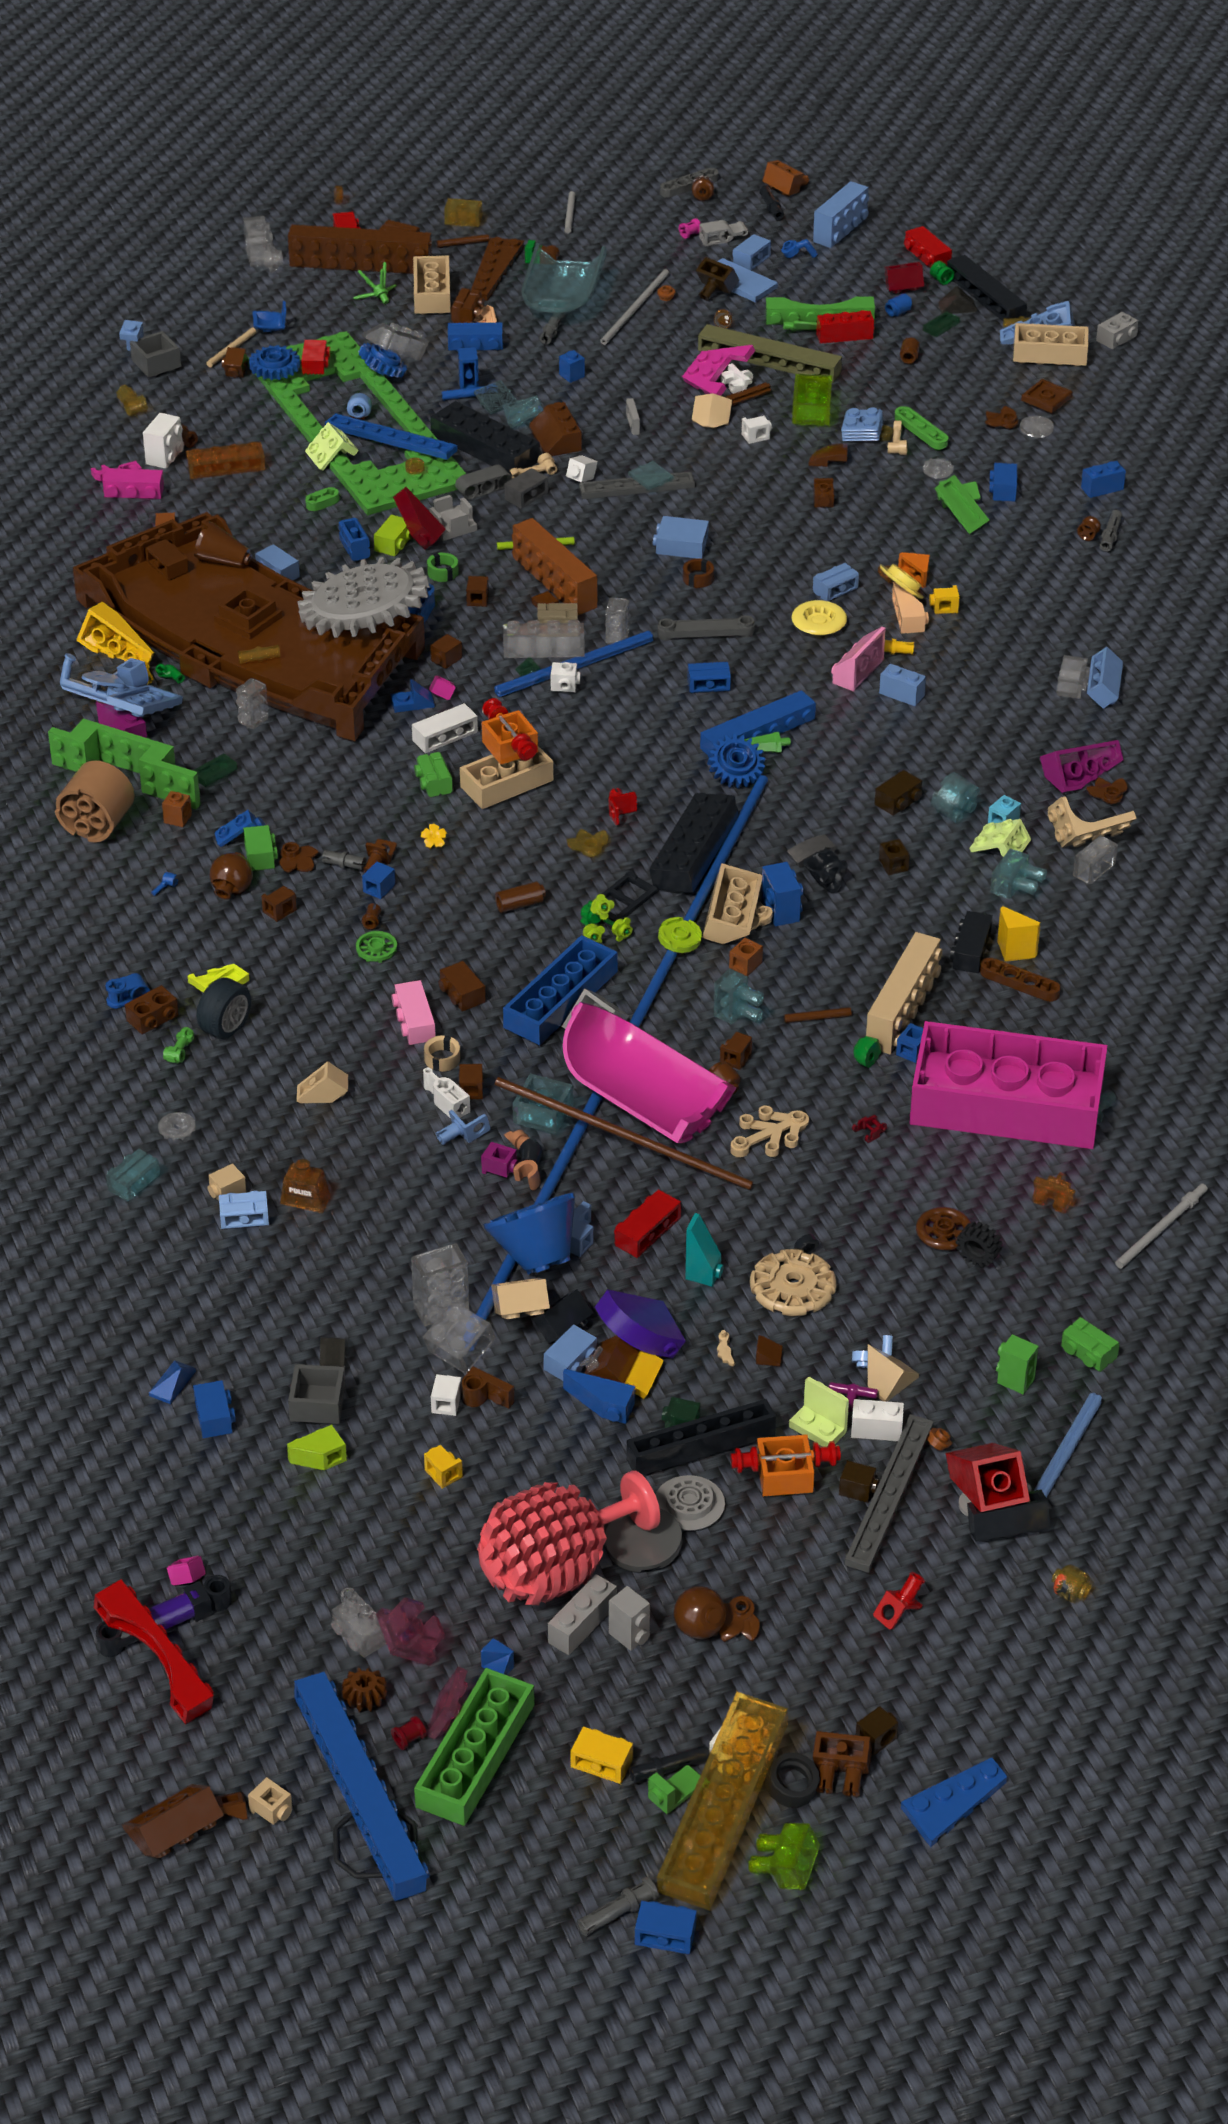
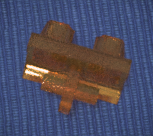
M1060 1172L1057 1177L1049 1176L1048 1180L1036 1176L1032 1198L1033 1202L1039 1205H1045L1048 1197L1054 1199L1053 1209L1064 1214L1069 1206L1074 1207L1077 1201L1075 1199L1076 1192L1070 1189L1071 1183L1065 1181L1066 1175Z

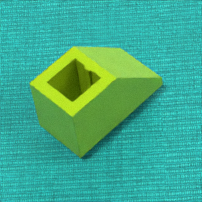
M332 1425L318 1429L287 1444L288 1461L291 1464L327 1470L347 1461L346 1444Z

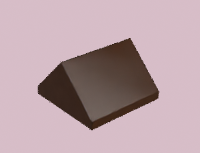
M617 1335L599 1343L597 1347L598 1353L589 1363L585 1374L625 1383L641 1350L626 1343Z

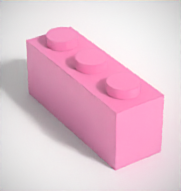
M421 980L395 984V994H392L391 997L393 1007L398 1008L396 1009L397 1020L402 1022V1036H407L409 1045L424 1043L435 1037V1023Z

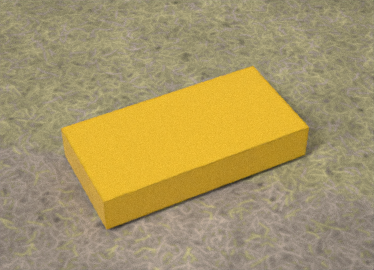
M640 1351L625 1384L635 1386V1394L644 1399L648 1395L664 1360L656 1355Z

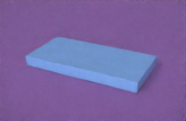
M724 258L718 261L734 268L739 282L732 292L748 300L757 302L778 288V282Z

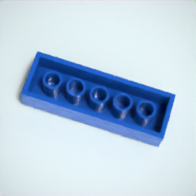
M581 935L503 1007V1028L541 1045L565 1022L584 989L596 993L618 972V952Z

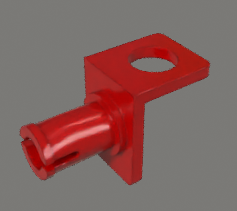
M613 788L610 791L608 797L609 815L615 825H619V815L637 811V796L635 792L623 794L620 788H616V790Z
M910 1572L901 1590L886 1591L873 1616L888 1629H894L905 1609L922 1608L923 1605L915 1599V1596L922 1584H924L925 1579L915 1572ZM888 1604L894 1608V1616L890 1620L886 1619L883 1614L884 1607Z

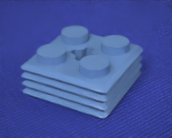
M873 407L867 410H859L858 408L847 410L841 429L842 441H878L884 421L883 410H877V408Z

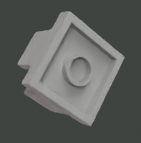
M447 495L435 499L434 507L429 508V511L446 528L440 536L442 541L477 531V524L473 520L472 506L465 498H460V505L453 506L452 496Z

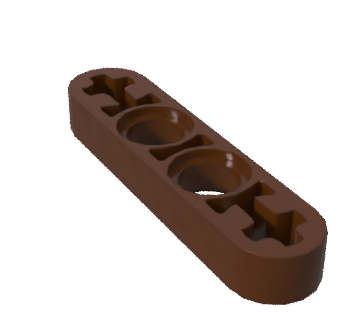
M985 958L981 961L980 974L986 979L1044 1001L1053 1002L1059 999L1060 985L1056 981L995 958ZM1012 974L1015 975V977L1010 978L1006 977L1005 975ZM1025 982H1034L1035 985H1027Z

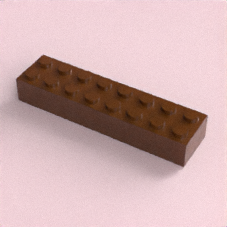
M291 225L288 233L290 267L380 272L383 269V263L386 262V272L414 274L413 256H432L431 233Z

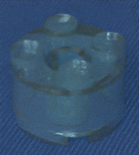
M955 772L945 777L940 783L943 786L940 791L935 790L931 805L947 818L958 823L966 812L971 813L976 808L977 802L975 800L980 788Z

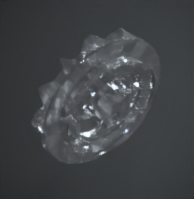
M930 458L929 461H925L923 472L932 478H946L953 473V465H951V461H946L945 458Z
M183 1112L167 1114L159 1121V1133L165 1139L171 1138L173 1142L179 1138L184 1140L185 1136L191 1137L192 1132L195 1131V1120L192 1116ZM174 1124H175L176 1126H178V1128H181V1129H178V1130H177L176 1128H174Z

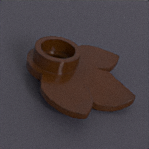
M1007 406L1001 409V413L986 411L987 420L985 423L990 426H1003L1006 429H1012L1018 425L1016 412Z
M1098 777L1095 786H1089L1086 789L1091 796L1101 798L1108 804H1116L1122 800V794L1127 791V783L1123 778H1120L1111 784Z
M295 842L285 843L280 851L282 857L280 866L286 872H291L294 869L301 872L311 871L314 869V863L311 858L315 857L319 851L311 846L299 847Z
M737 1596L730 1603H725L726 1619L719 1630L720 1637L723 1642H726L742 1633L748 1640L754 1641L760 1628L759 1619L754 1615V1603L746 1596ZM739 1605L746 1606V1608L742 1611L737 1609Z

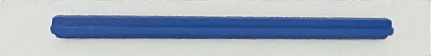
M645 631L560 663H577V669L650 643L653 641V634L650 631ZM552 665L496 685L494 692L497 697H502L551 679Z

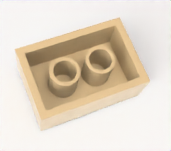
M533 1278L491 1285L495 1313L501 1315L502 1318L520 1317V1312H525V1314L530 1316L544 1314V1309L550 1308L546 1279Z

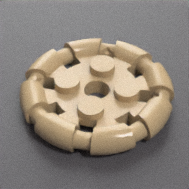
M785 1249L780 1250V1253L768 1254L757 1262L755 1270L750 1275V1288L752 1293L756 1295V1300L766 1309L775 1312V1310L780 1311L785 1316H804L809 1311H819L831 1301V1295L835 1293L837 1286L835 1273L830 1270V1265L824 1259L814 1253L810 1255L804 1253V1250ZM797 1279L798 1282H789V1280ZM783 1299L786 1300V1302H780L779 1300Z

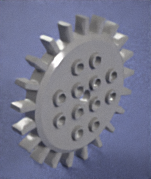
M380 557L376 564L368 565L364 559L361 560L360 566L350 569L346 564L342 565L343 572L337 575L330 572L325 573L327 581L324 583L313 581L311 583L313 591L302 592L304 600L298 601V612L301 622L306 623L307 629L311 630L316 627L318 635H323L332 628L334 637H338L343 630H350L352 637H355L359 629L368 628L371 633H375L376 625L386 622L391 627L394 626V617L398 615L405 618L410 617L408 607L421 608L420 598H428L427 588H430L423 568L416 569L413 561L403 566L401 558H396L389 565L385 564L384 557Z

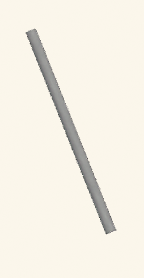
M664 269L604 335L601 339L603 345H606L664 281L669 275L667 269Z

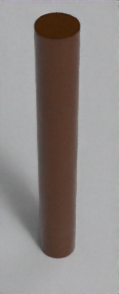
M489 235L438 240L437 248L489 241Z
M851 1008L784 1014V1022L791 1023L851 1016Z

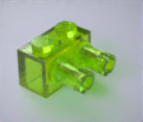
M784 1823L780 1834L760 1833L758 1835L759 1839L757 1838L756 1842L758 1851H774V1854L772 1856L752 1855L748 1865L749 1871L752 1874H772L780 1889H805L820 1847V1843L810 1824Z

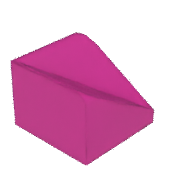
M435 675L429 690L449 700L456 687L453 682Z
M199 1555L181 1558L167 1567L172 1585L192 1583L206 1574L202 1558Z

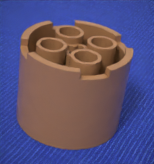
M102 761L86 762L78 769L56 798V817L60 824L73 836L76 833L87 838L88 842L103 841L109 837L133 804L135 797L133 786L126 775L115 766Z

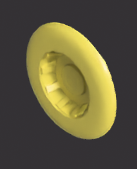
M880 564V569L895 583L919 599L924 598L918 592L922 585L895 564H892L889 569Z
M813 600L800 604L794 609L791 617L793 624L798 629L818 636L837 632L847 622V615L840 606L824 600Z

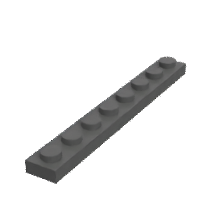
M909 1415L847 1553L845 1566L870 1572L928 1441L929 1432L933 1428L934 1421Z

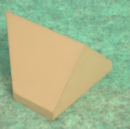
M868 1344V1388L878 1389V1398L888 1402L919 1378V1374L902 1361Z

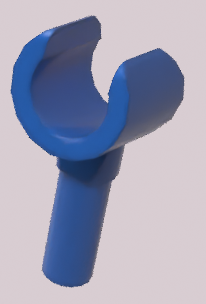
M165 872L162 882L151 894L155 896L167 885L175 887L178 884V879H175L177 874Z

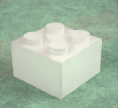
M159 413L144 430L143 439L146 464L167 469L174 462L177 455L183 451V427L180 417Z

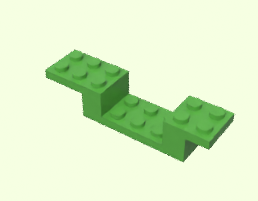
M82 719L71 732L54 727L48 731L53 765L77 772L86 762H106L140 773L142 793L165 800L170 791L190 795L191 808L197 810L201 805L198 772L175 765L174 746L87 719Z

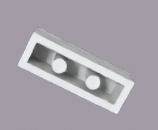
M465 703L412 724V741L424 753H428L477 733V715Z

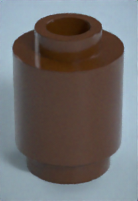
M915 338L903 340L900 358L904 363L911 364L918 358L920 348L918 340Z

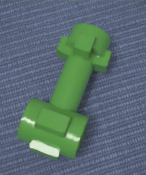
M188 1027L182 1028L177 1033L176 1039L178 1041L174 1047H165L163 1058L167 1062L182 1063L184 1061L185 1050L183 1048L194 1039V1032Z

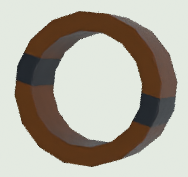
M692 559L684 564L683 582L686 585L694 588H704L713 583L714 565L706 559ZM700 570L707 573L697 575L690 572Z

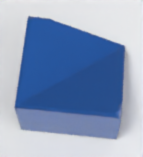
M493 1638L481 1650V1667L507 1675L514 1668V1651Z

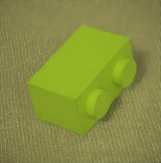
M390 515L374 534V551L396 556L400 550H403L405 544L412 539V536L402 517Z

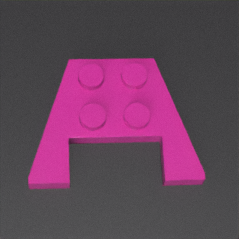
M753 345L701 351L682 378L684 382L696 389L703 390L705 394L713 393L721 396L727 388L724 383L715 381L731 360L747 362L755 352Z

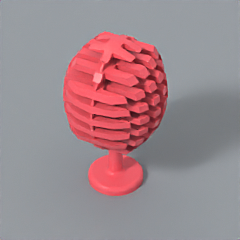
M634 1470L624 1474L620 1483L622 1500L601 1510H597L590 1499L589 1501L585 1497H579L578 1499L581 1491L575 1485H569L568 1489L564 1486L558 1487L555 1492L558 1482H544L543 1485H535L529 1490L518 1492L515 1496L511 1495L505 1498L502 1503L497 1502L491 1510L487 1523L482 1528L477 1548L480 1566L492 1587L494 1588L496 1585L498 1590L505 1589L503 1596L508 1603L514 1602L517 1597L520 1601L527 1599L525 1605H539L540 1602L546 1603L555 1597H561L569 1591H574L582 1584L586 1585L603 1555L602 1549L607 1539L604 1532L605 1524L629 1514L633 1522L643 1530L648 1531L658 1527L660 1523V1508L656 1495L646 1478Z

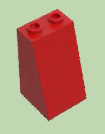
M989 1443L945 1453L950 1478L980 1512L1030 1501L1021 1451L996 1443Z

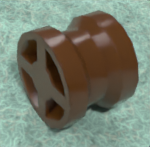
M1087 516L1077 528V533L1083 540L1091 541L1101 529V524L1095 517Z

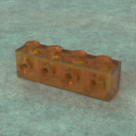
M261 442L231 444L221 447L213 446L211 448L186 451L190 479L265 470V458Z

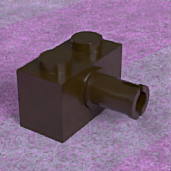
M705 257L696 269L701 282L706 284L699 293V296L706 301L709 300L715 289L730 294L739 282L733 267Z

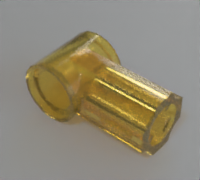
M122 385L116 391L117 398L124 404L125 411L129 416L147 411L148 406L143 395L138 396L131 387Z

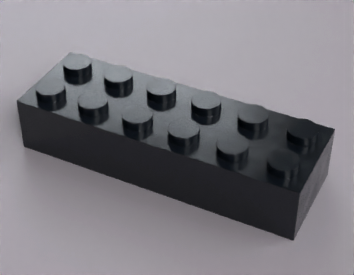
M454 401L430 417L431 432L437 439L456 444L457 449L491 466L502 465L511 476H514L510 472L512 468L525 469L538 463L540 456L539 441L460 402Z
M695 793L649 868L653 886L658 888V890L692 893L695 891L739 817L734 795Z

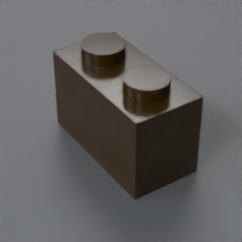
M902 770L875 788L874 805L894 816L921 798L923 781Z

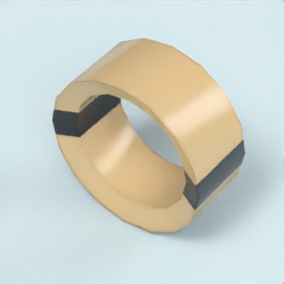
M442 1035L429 1039L424 1046L425 1064L432 1070L441 1072L456 1068L460 1063L459 1042L452 1037ZM439 1050H447L453 1053L452 1056L443 1059L433 1057L431 1054Z

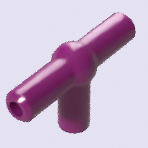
M829 1383L830 1389L837 1393L847 1394L846 1398L849 1399L848 1412L853 1411L854 1399L857 1396L875 1399L878 1397V1389L861 1387L854 1383L850 1385Z

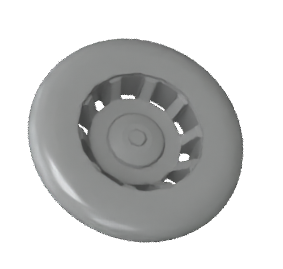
M685 1475L672 1478L662 1484L655 1494L659 1508L674 1516L681 1530L685 1531L701 1530L711 1526L720 1518L725 1507L724 1495L719 1487L712 1481L699 1476Z

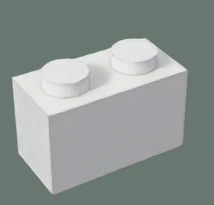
M854 1399L851 1438L898 1441L902 1433L904 1403Z

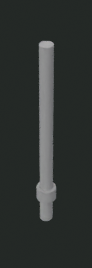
M1200 1184L1194 1191L1184 1195L1181 1202L1115 1262L1116 1266L1122 1269L1188 1208L1194 1207L1198 1203V1199L1208 1190L1207 1186Z

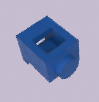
M912 1023L906 1027L897 1038V1056L917 1063L923 1033L922 1027Z

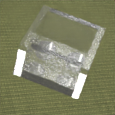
M454 1301L450 1303L423 1336L429 1352L467 1374L496 1338L488 1321Z

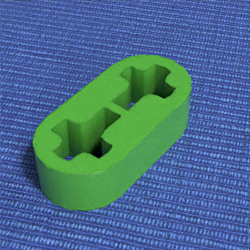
M328 487L305 497L306 508L310 511H318L338 503L339 491L336 488Z

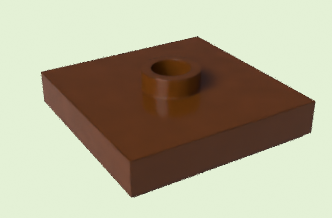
M1041 379L1022 394L1021 401L1053 413L1072 398L1073 391Z

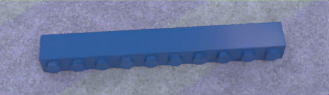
M325 1672L295 1680L294 1698L394 1901L426 1891V1879L429 1878L427 1865L425 1862H420L417 1846L414 1841L410 1842L407 1826L403 1820H399L396 1804L393 1800H389L387 1796L385 1782L378 1779L376 1765L372 1759H368L365 1743L362 1739H358L355 1723L353 1720L348 1719L345 1703L343 1700L339 1701L334 1682L328 1680Z

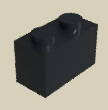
M576 1289L560 1298L550 1308L545 1309L544 1314H539L532 1320L549 1344L558 1340L573 1324L579 1328L583 1327L588 1323L586 1318L592 1315L593 1311L579 1290Z

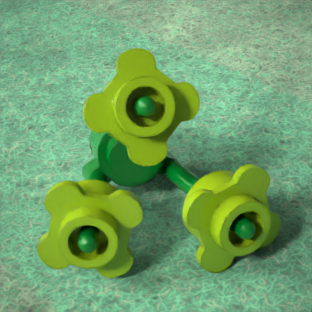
M598 894L596 899L585 904L580 912L582 917L581 923L585 925L583 936L600 944L602 943L601 937L605 932V928L601 925L597 926L596 923L603 921L611 925L612 933L616 935V941L620 942L623 938L631 935L633 928L630 926L631 919L626 917L624 920L618 919L615 922L608 919V913L614 908V902L606 899L604 894Z

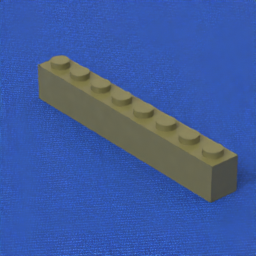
M708 324L698 335V351L753 345L755 352L747 361L748 363L834 383L841 373L842 356Z

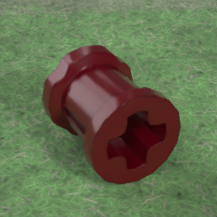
M417 1716L411 1717L410 1722L403 1726L391 1729L392 1738L401 1750L408 1748V1744L414 1740L425 1738L427 1733L424 1724Z

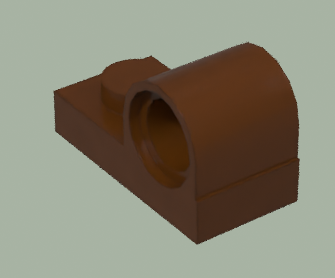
M473 1366L462 1379V1400L464 1404L469 1407H478L487 1399H490L495 1404H500L509 1409L514 1404V1386Z

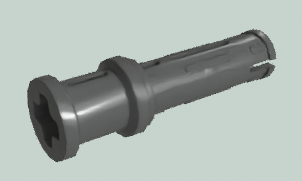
M644 1877L640 1884L631 1889H623L620 1894L621 1896L578 1919V1927L582 1934L587 1936L628 1911H638L641 1901L648 1902L651 1899L653 1901L659 1899V1893L653 1881L649 1877Z

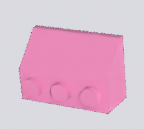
M880 627L863 636L853 645L848 653L843 655L838 663L833 665L831 671L833 684L854 691L884 660L885 627Z

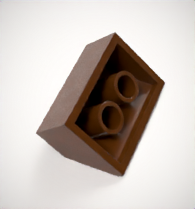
M565 402L546 405L530 422L529 428L535 439L540 442V448L543 453L556 456L582 451L581 430Z
M190 1784L122 1824V1827L145 1856L160 1858L171 1851V1846L177 1843L184 1844L193 1839V1833L202 1829L205 1831L217 1824L216 1820L224 1815L210 1786Z

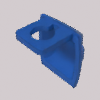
M286 301L282 302L281 313L252 311L254 328L263 330V332L282 331L285 329Z

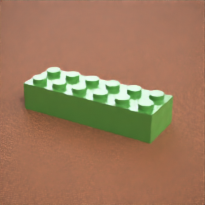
M488 1668L484 1669L414 1788L415 1808L457 1824L466 1825L534 1707V1685Z

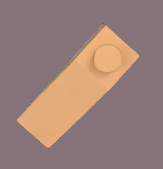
M893 582L892 601L901 634L925 632V624H928L929 617L928 612L924 611L923 604L897 583Z

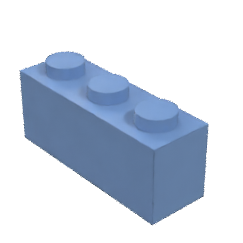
M1108 647L1092 656L1087 694L1102 708L1109 704L1112 705L1118 700L1123 661Z

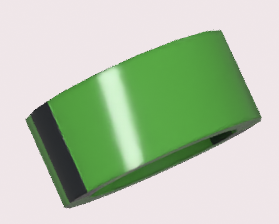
M436 553L428 558L427 574L432 580L447 582L458 576V559L453 554ZM444 564L451 567L442 569L435 566Z

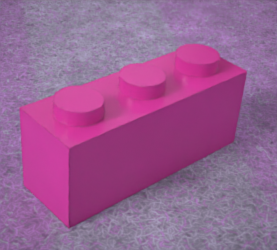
M106 468L102 481L104 497L161 499L164 489L163 470Z

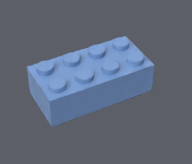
M850 181L815 210L813 242L832 248L862 221L866 220L869 213L867 210L869 187Z

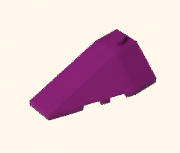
M96 700L98 722L100 724L147 738L146 724L142 717L134 716L131 714L132 712L127 710H115L114 706Z
M1119 740L1054 751L1040 756L1045 778L1064 793L1083 788L1090 781L1095 780L1099 775L1123 761Z

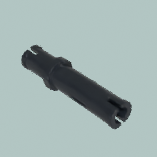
M767 185L761 186L759 193L767 204L768 211L773 214L776 220H781L784 217V212L781 209L780 202L775 199Z
M703 1744L699 1747L662 1758L652 1757L648 1762L629 1766V1775L633 1783L648 1779L656 1772L663 1777L665 1773L682 1769L686 1765L692 1766L710 1761V1753L706 1745Z

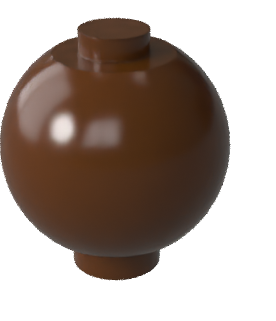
M238 852L225 853L214 860L209 874L210 881L215 888L214 893L222 899H230L232 893L239 895L248 889L253 878V871L244 855Z
M704 1586L689 1588L678 1597L675 1603V1622L678 1628L691 1638L706 1639L712 1637L722 1628L725 1622V1603L721 1596L711 1588Z

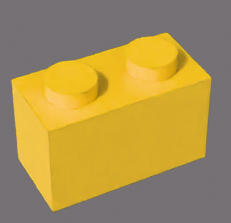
M582 1727L570 1751L571 1768L621 1784L633 1760V1743L623 1738L604 1734L596 1729Z

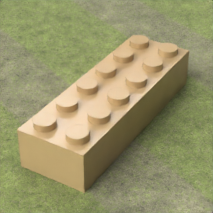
M915 932L867 1014L866 1036L879 1039L883 1053L891 1055L895 1046L897 1047V1038L910 1024V1020L915 1019L918 1006L923 1005L926 992L931 991L934 978L939 977L941 971L939 961L943 951L940 948L941 939Z

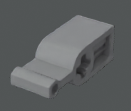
M720 220L701 223L699 227V238L704 246L727 243L734 236L748 235V230L742 221L728 224L726 221Z

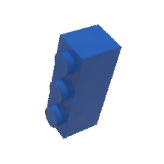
M502 322L448 323V350L471 347L476 348V350H503Z

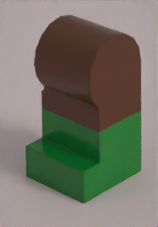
M528 240L525 246V263L553 266L560 255V251L556 246L536 245L535 240Z

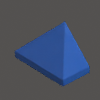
M174 1360L151 1389L149 1396L171 1404L195 1374L196 1368Z

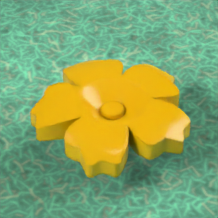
M430 824L429 829L425 828L421 832V838L425 839L426 848L431 849L433 845L436 848H442L445 845L443 839L446 838L447 832L444 828L439 829V826L436 824Z

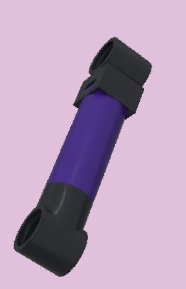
M213 1575L206 1579L204 1587L200 1581L183 1588V1594L150 1607L149 1610L152 1618L157 1625L161 1624L164 1629H167L191 1618L198 1622L212 1616V1610L223 1611L231 1605L230 1582L223 1575ZM104 1621L96 1628L98 1650L105 1657H115L121 1654L125 1646L139 1641L135 1636L122 1630L108 1627Z

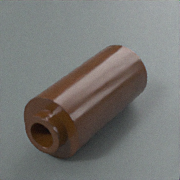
M536 881L498 891L495 893V901L500 913L541 903L546 893L544 886Z

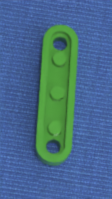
M906 406L895 409V420H902L901 425L935 450H942L948 446V436L913 409Z

